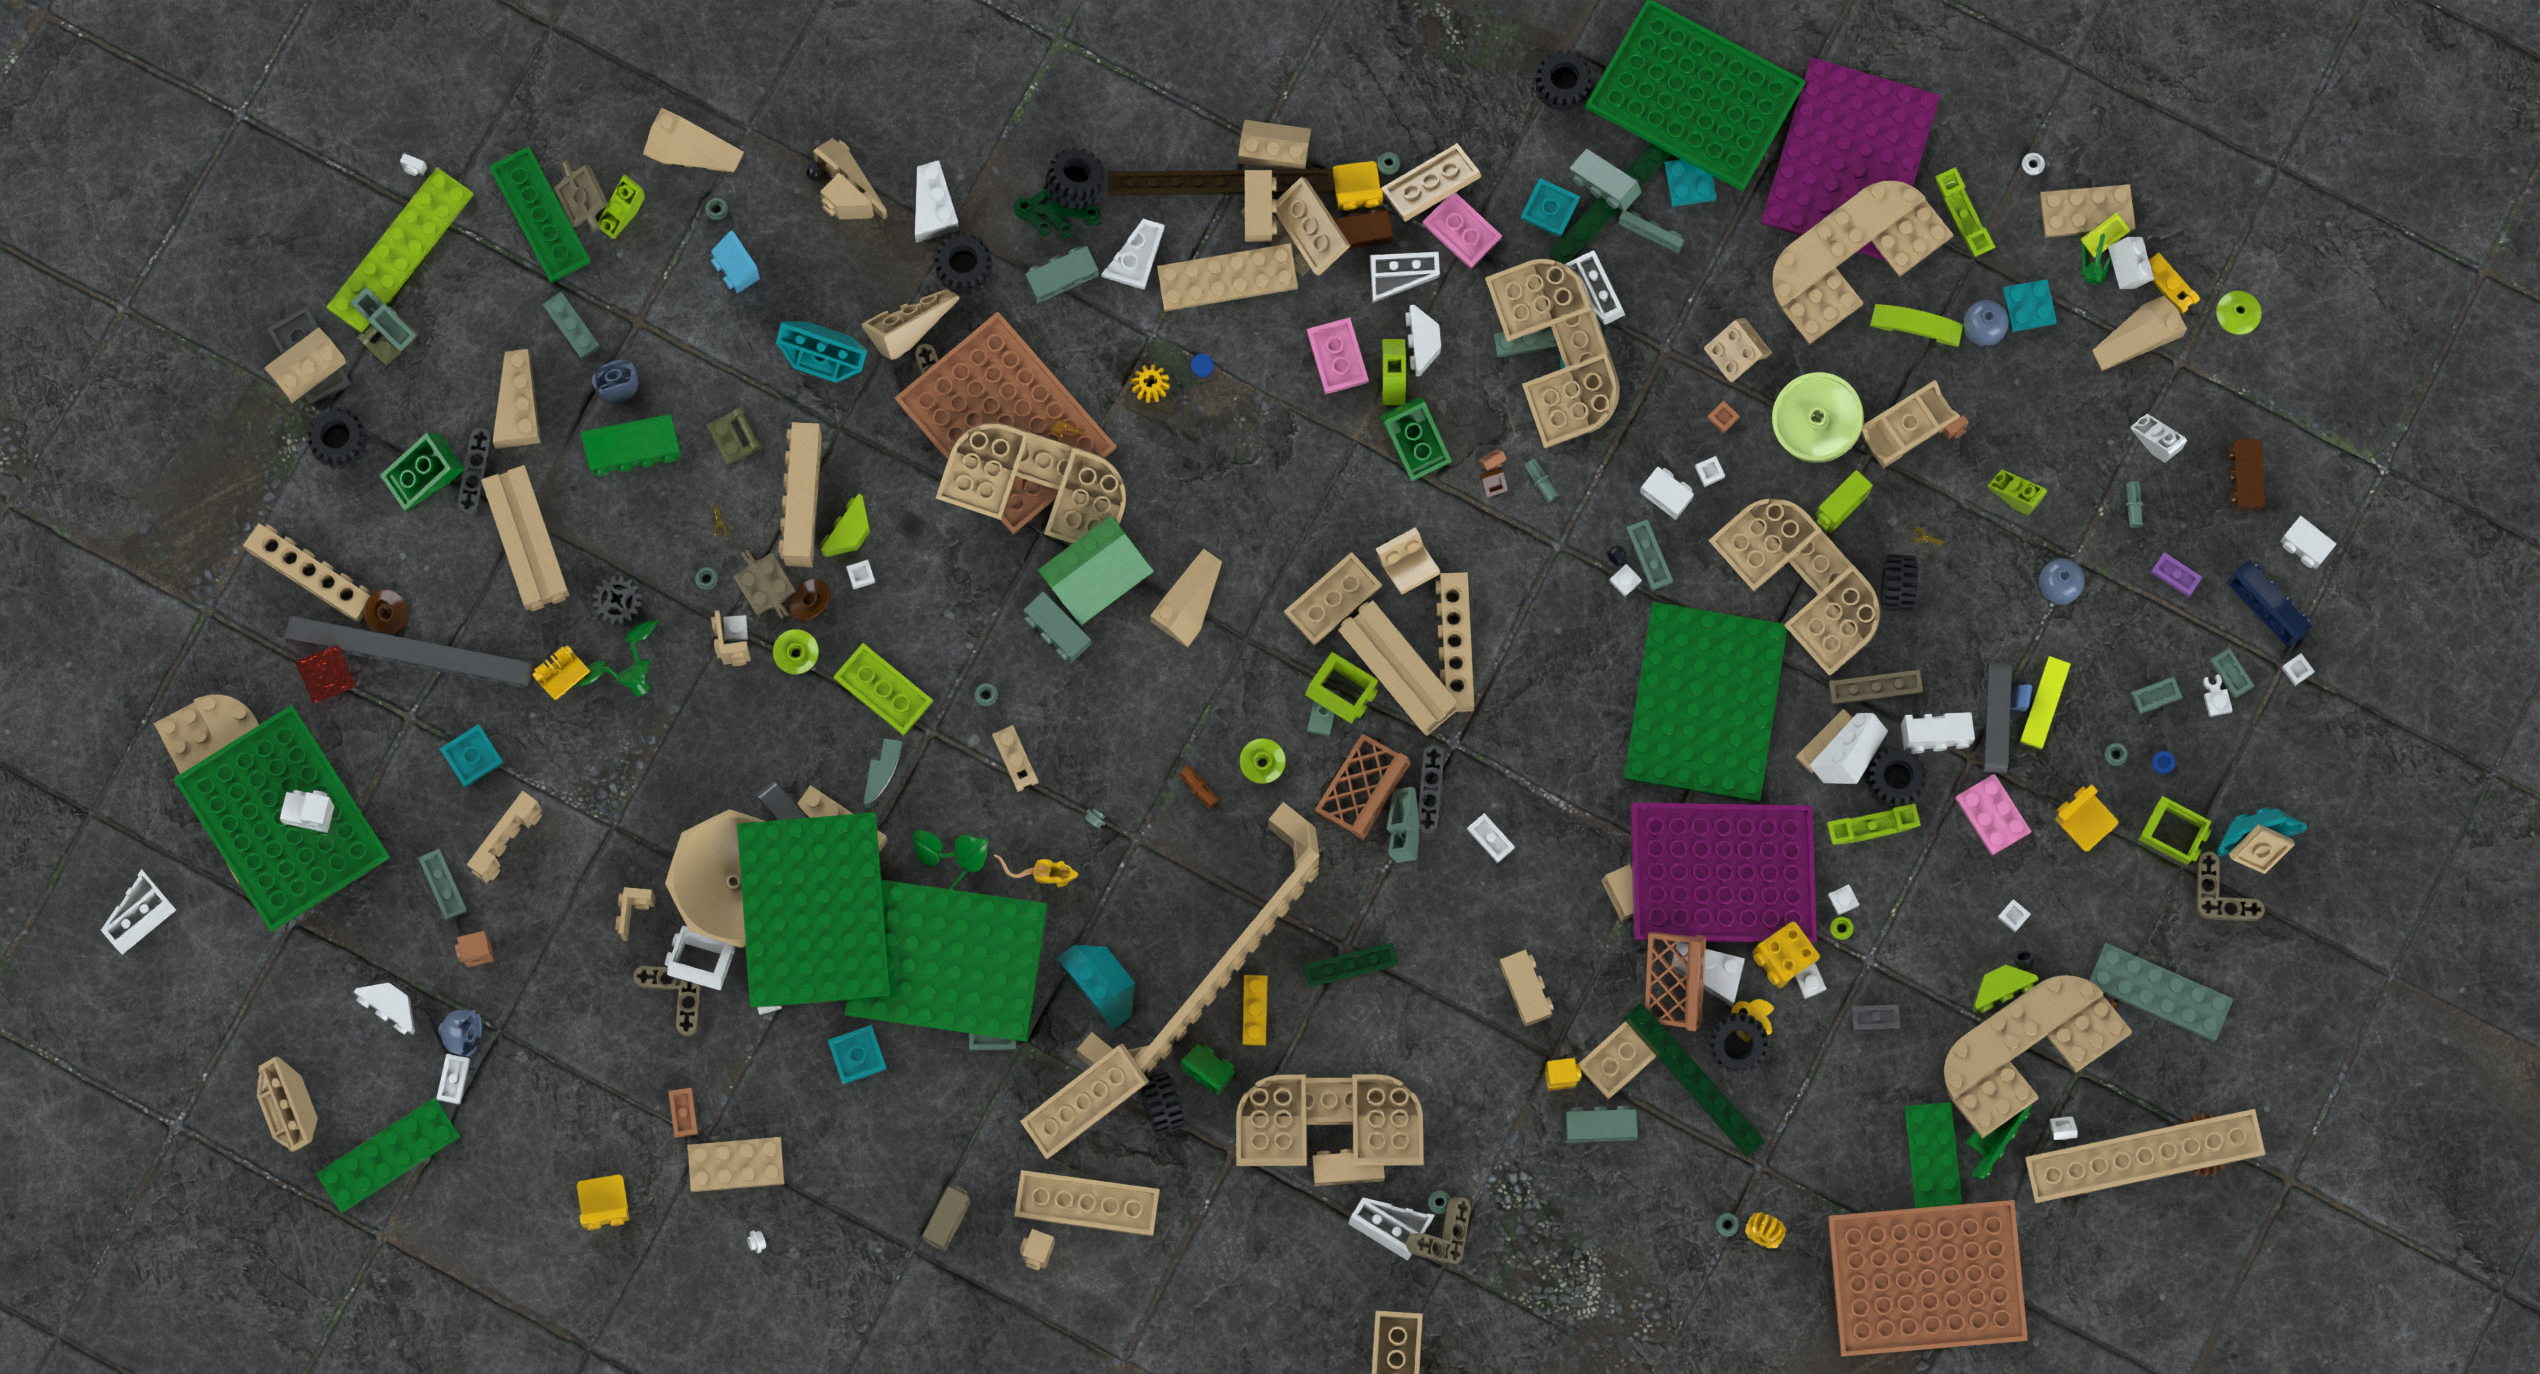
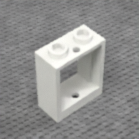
M682 926L680 933H675L672 942L673 952H668L665 960V965L668 966L667 975L721 991L735 953V946L691 932L688 927ZM685 944L721 954L714 973L678 963Z

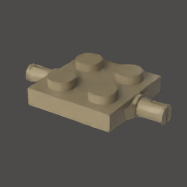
M563 161L560 163L565 177L554 187V190L571 226L578 227L583 222L588 221L592 232L599 230L601 227L595 216L608 205V202L590 165H584L577 171H573L569 161Z
M746 550V554L743 552L741 556L748 566L733 576L757 616L775 608L780 619H784V615L787 617L789 613L782 603L796 592L795 588L773 553L755 561L750 550Z

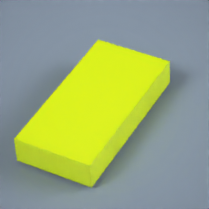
M2116 212L2080 240L2091 255L2096 258L2101 234H2105L2102 250L2104 252L2110 245L2116 243L2131 230Z

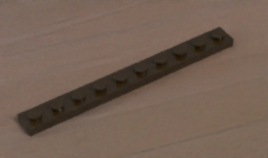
M1333 169L1272 170V177H1276V191H1272V194H1284L1301 177L1308 180L1316 193H1333ZM1245 170L1108 172V196L1245 194Z

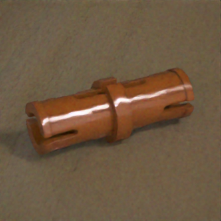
M1190 765L1186 766L1178 774L1189 785L1193 795L1196 794L1208 809L1220 800L1209 789L1206 780H1202Z

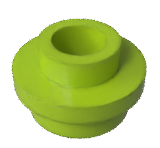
M1837 917L1830 926L1831 934L1839 940L1848 939L1854 929L1851 920L1846 917ZM1843 925L1846 931L1843 933L1839 932L1837 927Z

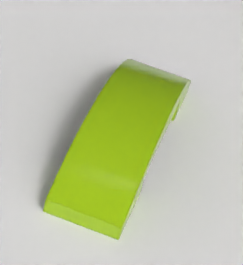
M1956 167L1937 175L1935 179L1945 205L1972 255L1977 257L1994 249L1995 245L1986 227L1983 228L1964 190L1965 185Z
M1875 304L1870 327L1891 332L1893 329L1937 339L1936 342L1958 347L1963 324L1920 310Z
M1915 804L1896 807L1889 811L1857 818H1844L1827 822L1832 845L1874 839L1921 826Z

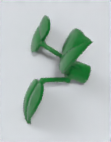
M659 620L643 622L626 634L624 640L626 643L630 642L635 663L618 675L610 667L606 666L605 660L594 662L586 666L590 672L582 680L572 686L573 689L590 684L597 680L603 672H609L616 678L617 683H621L625 687L628 686L635 697H640L647 693L651 686L646 680V674L651 662L649 659L639 661L635 645L637 641H642L651 634Z
M916 830L912 835L915 853L925 865L935 866L939 863V857L957 856L958 865L965 868V870L953 883L950 890H955L969 871L977 872L985 863L989 839L966 834L961 835L955 843L956 851L942 853V842L933 833L925 830Z

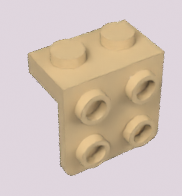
M716 610L715 617H711L714 635L718 636V639H714L717 658H722L724 665H745L747 661H751L747 642L725 644L722 617L720 611Z

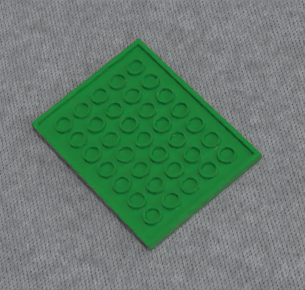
M1647 0L1586 103L1585 109L1744 192L1806 81L1653 0Z
M1652 602L1623 780L1760 803L1787 628L1784 624Z
M293 705L173 778L271 933L390 859V856ZM294 790L305 793H313V791L327 793V797L331 799L334 805L328 833L282 823L280 816L286 792L293 793Z
M876 812L737 824L750 1008L890 997Z
M881 880L890 997L847 1000L845 1015L1028 1042L1048 904Z

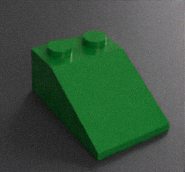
M1420 397L1379 416L1411 482L1452 462L1426 403Z
M426 433L380 476L403 510L407 511L449 484L465 468L441 433Z

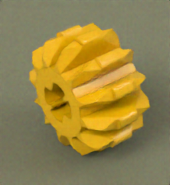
M1154 364L1151 365V370H1148L1146 365L1142 366L1143 373L1136 370L1135 375L1137 378L1131 379V383L1135 385L1132 391L1133 393H1138L1137 398L1139 400L1145 396L1146 403L1150 402V398L1158 402V395L1165 397L1166 392L1164 390L1170 388V385L1166 383L1169 380V376L1162 375L1164 372L1163 368L1155 371ZM1149 380L1154 381L1152 387H1147Z
M1760 1212L1754 1213L1746 1224L1745 1233L1749 1239H1752L1754 1243L1760 1244L1761 1247L1777 1248L1785 1236L1786 1228L1777 1218Z

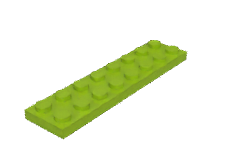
M436 167L327 305V310L359 333L364 334L371 324L349 303L367 287L387 306L473 197V192Z

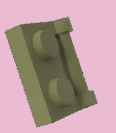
M390 306L388 308L416 335L401 351L395 348L384 336L373 344L370 340L378 333L373 326L364 334L360 333L356 337L385 366L418 336L417 332Z
M739 407L731 413L707 424V428L727 466L763 448L761 441L757 440L745 417L746 412L743 407ZM735 420L738 421L749 442V445L745 448L731 424Z

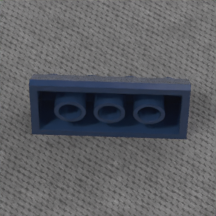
M2249 560L2233 572L2226 584L2290 649L2313 627L2310 624L2311 621L2307 615L2296 610L2294 602L2288 596L2284 597L2278 591L2279 587L2273 580H2268L2263 575L2264 572L2258 564L2252 563Z

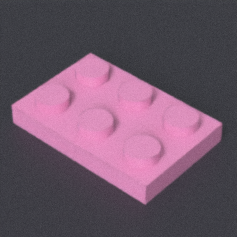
M1456 192L1448 196L1422 222V225L1470 269L1502 239V235Z
M1350 317L1307 329L1306 332L1325 394L1369 383Z
M1995 773L1955 797V800L1991 856L2031 833L2030 828Z

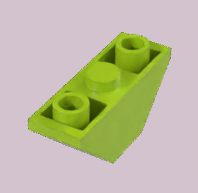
M622 176L598 221L600 229L612 239L616 238L637 214L645 199L643 189L628 176Z
M1382 339L1383 406H1401L1406 401L1405 339Z
M2001 470L1987 485L1990 490L2013 509L2029 515L2036 508L2047 492L2045 488L2005 470Z
M858 494L856 498L852 497L849 500L844 516L837 518L833 525L835 529L831 535L827 534L822 540L820 546L822 547L821 552L823 556L829 557L857 551L870 533L862 495Z
M2008 965L1997 968L1985 974L1982 978L1972 1009L1974 1013L1979 1010L1981 1013H1985L1993 1009V1004L2000 1000L2002 1003H2006L2015 998L2013 994L2022 991L2023 994L2035 986L2034 984L2039 979L2037 975Z

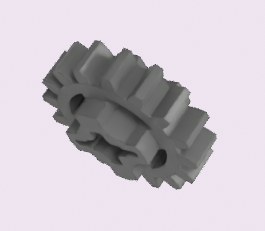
M611 576L610 583L604 579V586L596 587L599 594H593L592 596L594 600L598 601L593 603V608L598 609L596 615L598 617L603 615L602 621L606 623L610 620L612 626L616 624V621H619L620 625L624 626V620L626 619L631 623V616L639 615L636 608H642V603L638 602V600L642 599V595L635 594L639 591L638 586L632 587L633 582L631 579L625 583L623 576L619 578V581H616L614 576ZM615 587H621V588H625V589H623V590H617V589H614V588H615ZM607 593V600L602 604L603 597ZM613 595L621 600L623 608L616 602L614 603ZM633 598L632 605L628 610V602ZM612 612H617V613H620L621 615H613V614H611V613H612Z

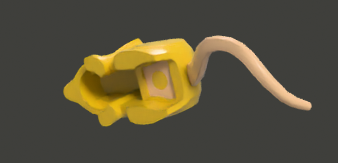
M994 854V857L1000 860L1005 873L1012 878H1022L1033 874L1035 881L1038 883H1056L1057 887H1062L1078 877V872L1074 871L1063 861L1054 863L1048 859L1037 860L1034 868L1026 869L1019 874H1013L1008 870L1003 859Z

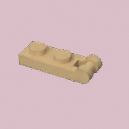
M1012 725L993 733L992 737L1017 792L1024 790L1023 787L1032 784L1033 786L1038 784V779L1014 726ZM1026 771L1027 776L1019 779L1018 774Z

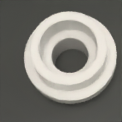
M2037 153L2027 154L2022 161V168L2029 175L2041 173L2045 166L2043 157ZM2035 162L2037 167L2032 168L2029 163Z
M750 1231V1236L747 1237L749 1248L751 1251L755 1250L757 1254L761 1253V1250L766 1248L764 1236L761 1231Z

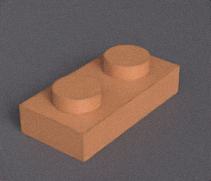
M692 1088L668 1091L674 1137L698 1135Z

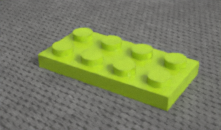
M864 643L861 644L833 677L835 681L903 736L933 703L929 696Z

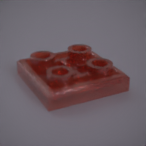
M339 644L295 661L313 703L356 687Z

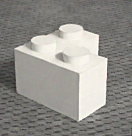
M294 790L293 793L286 792L280 820L284 824L328 833L334 805L331 799L327 797V793L321 791H313V793H305Z

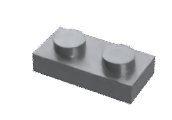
M1899 1005L1852 1006L1853 1031L1899 1029Z

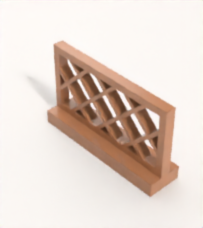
M1362 734L1319 802L1315 812L1364 840L1392 795L1393 790H1395L1411 764L1409 758ZM1364 742H1367L1373 746L1374 753L1361 756L1360 748ZM1388 754L1394 757L1390 765L1380 766L1378 756ZM1376 758L1378 768L1365 771L1363 760ZM1360 762L1362 772L1349 776L1348 767L1350 764ZM1379 772L1381 778L1379 783L1369 786L1366 776ZM1364 777L1366 787L1353 791L1351 780ZM1348 781L1350 792L1337 795V785ZM1368 792V801L1357 806L1354 795ZM1352 796L1354 807L1341 810L1339 799ZM1336 800L1339 811L1328 813L1323 810L1327 802ZM1356 811L1357 819L1352 826L1344 822L1342 814Z
M1658 932L1648 933L1645 1007L1651 1012V1007L1657 1003L1665 1014L1662 1017L1655 1018L1663 1025L1686 1027L1690 1031H1697L1702 1025L1706 936L1697 935L1696 937ZM1654 939H1662L1668 948L1660 953L1654 946ZM1678 942L1688 943V952L1684 956L1674 946ZM1670 949L1679 959L1672 966L1662 956ZM1657 959L1667 968L1660 976L1653 969V963ZM1680 962L1687 968V975L1683 978L1673 969ZM1668 972L1678 981L1671 988L1662 979ZM1657 981L1666 990L1659 998L1652 991V985ZM1679 984L1686 990V997L1682 1000L1672 991ZM1667 994L1677 1003L1670 1010L1661 1001ZM1679 1006L1685 1013V1021L1677 1020L1671 1012Z

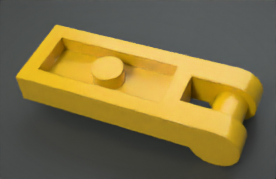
M2157 253L2149 260L2154 277L2152 282L2178 309L2179 313H2185L2191 304H2196L2200 301L2198 294L2185 283L2160 253ZM2181 293L2185 295L2183 300L2177 297Z

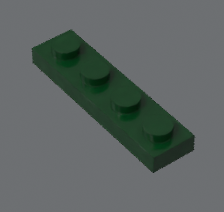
M1392 942L1303 964L1308 988L1397 967L1398 962Z

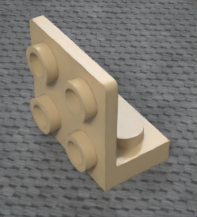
M1746 318L1734 320L1704 347V350L1729 382H1734L1758 360L1765 359L1772 354V351Z
M1416 528L1376 548L1382 567L1400 594H1404L1440 574L1438 566L1425 549Z
M624 887L623 894H619L618 907H620L621 916L616 918V930H618L622 940L628 941L632 905H635L636 909L648 910L649 906L655 907L656 897L652 890Z

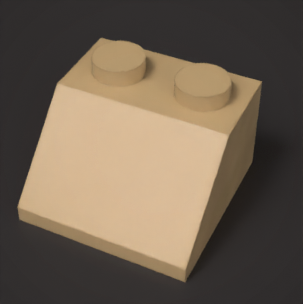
M840 173L820 191L821 202L824 205L822 208L831 217L835 215L838 219H869L874 216L872 202Z

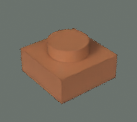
M1723 401L1708 415L1707 419L1724 434L1740 416Z
M1963 415L1947 425L1943 431L1947 440L1953 436L1955 439L1962 436L1966 432L1968 420Z
M1497 449L1479 459L1478 462L1483 469L1493 471L1503 465L1502 462L1507 460L1503 451Z

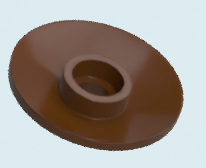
M810 579L803 582L795 589L796 592L792 594L789 608L792 615L799 620H810L817 617L823 612L829 602L830 589L828 585L820 579Z
M379 590L367 599L364 606V618L372 631L392 635L398 632L406 621V605L403 599L394 591ZM380 609L384 611L383 617L380 616Z

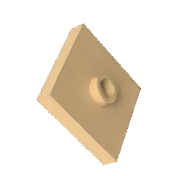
M2258 824L2229 855L2232 860L2266 874L2295 844L2293 839Z

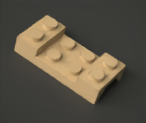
M1934 380L1865 423L1860 435L1882 468H1885L1938 432L1944 431V428L1960 418V415L1950 408L1940 392L1938 383Z
M524 791L520 793L466 864L473 870L472 874L486 884L489 880L493 881L500 872V864L496 856L500 857L507 847L505 845L510 837L513 839L520 831V824L527 828L531 824H537L542 816V809L538 801Z

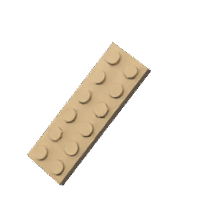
M1291 243L1157 266L1164 311L1298 289Z
M1120 1044L1020 1122L1044 1157L1048 1159L1149 1083V1081L1124 1044Z
M1021 1170L1014 1217L1153 1236L1160 1189Z

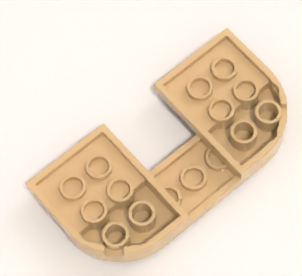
M1898 181L1877 182L1860 191L1791 243L1781 253L1773 271L1772 281L1775 299L1784 314L1810 345L1863 305V301L1836 269L1837 266L1871 241L1900 277L1951 239L1953 233L1929 205L1926 197L1916 188Z
M1549 259L1531 260L1486 277L1485 279L1507 341L1516 340L1551 326L1565 368L1522 384L1544 448L1586 433H1591L1602 427L1613 415L1618 404L1620 393L1619 380L1588 290L1581 277L1567 265Z
M996 422L974 426L958 438L950 452L936 495V499L1001 520L1015 476L1057 489L1058 493L1044 534L1070 543H1075L1111 515L1120 524L1126 504L1123 480L1117 469L1105 458L1059 441Z
M1764 499L1752 503L1708 540L1754 592L1788 562L1817 593V596L1784 626L1829 676L1834 674L1874 637L1880 621V606L1874 589L1812 518L1796 504L1778 499Z
M225 695L199 697L194 700V703L154 723L180 774L260 725L247 706L237 699ZM232 872V874H233V876H234L236 882L239 884V881L237 880V878L235 877L234 873Z
M2076 976L2052 977L2034 986L1961 1037L1953 1045L1947 1055L1944 1067L1946 1089L1956 1107L1980 1137L1984 1138L2038 1100V1095L2010 1062L2012 1059L2046 1036L2076 1073L2131 1035L2132 1030L2106 1000L2100 988L2092 982Z
M1355 1074L1352 1075V1078H1306V1075L1270 1076L1256 1082L1255 1086L1243 1095L1238 1105L1236 1115V1166H1307L1306 1125H1353V1166L1423 1165L1422 1108L1414 1092L1412 1093L1405 1087L1403 1082L1386 1075Z

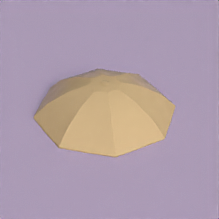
M729 809L681 833L665 884L689 931L742 948L746 946L737 824L763 822L764 820Z

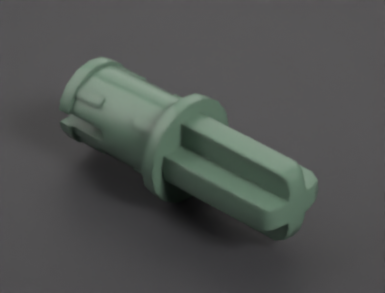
M1532 459L1525 464L1526 470L1535 482L1534 486L1539 488L1546 501L1549 503L1556 499L1560 494L1549 480L1550 476L1545 474L1537 460Z
M2131 481L2126 484L2128 503L2125 504V507H2128L2129 527L2143 526L2142 506H2144V503L2141 502L2140 483Z

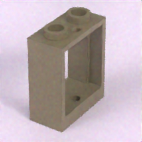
M948 1186L922 1236L925 1243L946 1252L971 1204L966 1190L955 1186L954 1189Z

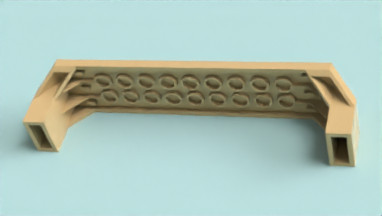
M1284 802L1269 818L1268 828L1293 848L1295 871L1149 1046L1128 1050L1145 1076H1152L1158 1068L1156 1065L1160 1058L1166 1059L1173 1050L1171 1047L1174 1041H1181L1187 1033L1186 1029L1189 1023L1194 1024L1200 1018L1204 1005L1209 1006L1215 1000L1218 988L1221 987L1223 989L1229 983L1233 970L1238 971L1246 962L1247 953H1253L1258 948L1262 935L1265 934L1267 936L1275 927L1276 918L1278 916L1282 918L1287 913L1291 900L1294 899L1296 901L1304 892L1305 883L1307 881L1311 883L1319 874V849L1316 828ZM1091 1032L1077 1049L1078 1058L1091 1067L1113 1049Z

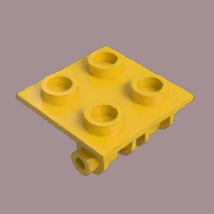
M568 645L562 646L554 653L557 660L552 655L550 656L554 663L550 664L547 659L545 660L549 666L548 668L542 663L534 669L535 672L532 674L535 680L554 700L564 695L568 689L590 672Z

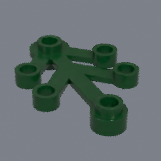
M1045 184L1042 190L1030 199L1019 198L1013 205L1014 214L1020 219H1028L1038 229V234L1041 236H1048L1051 233V224L1048 221H1042L1037 214L1045 215L1060 231V235L1066 239L1073 236L1074 228L1070 223H1065L1059 216L1082 218L1083 222L1088 226L1097 225L1101 218L1100 210L1095 206H1088L1085 209H1068L1067 207H1061L1058 201L1054 202L1053 200L1047 205H1038L1047 197H1052V195H1048ZM1041 227H1047L1048 229H1047V230H1041L1040 228H1041ZM1069 229L1070 232L1066 233L1063 230Z

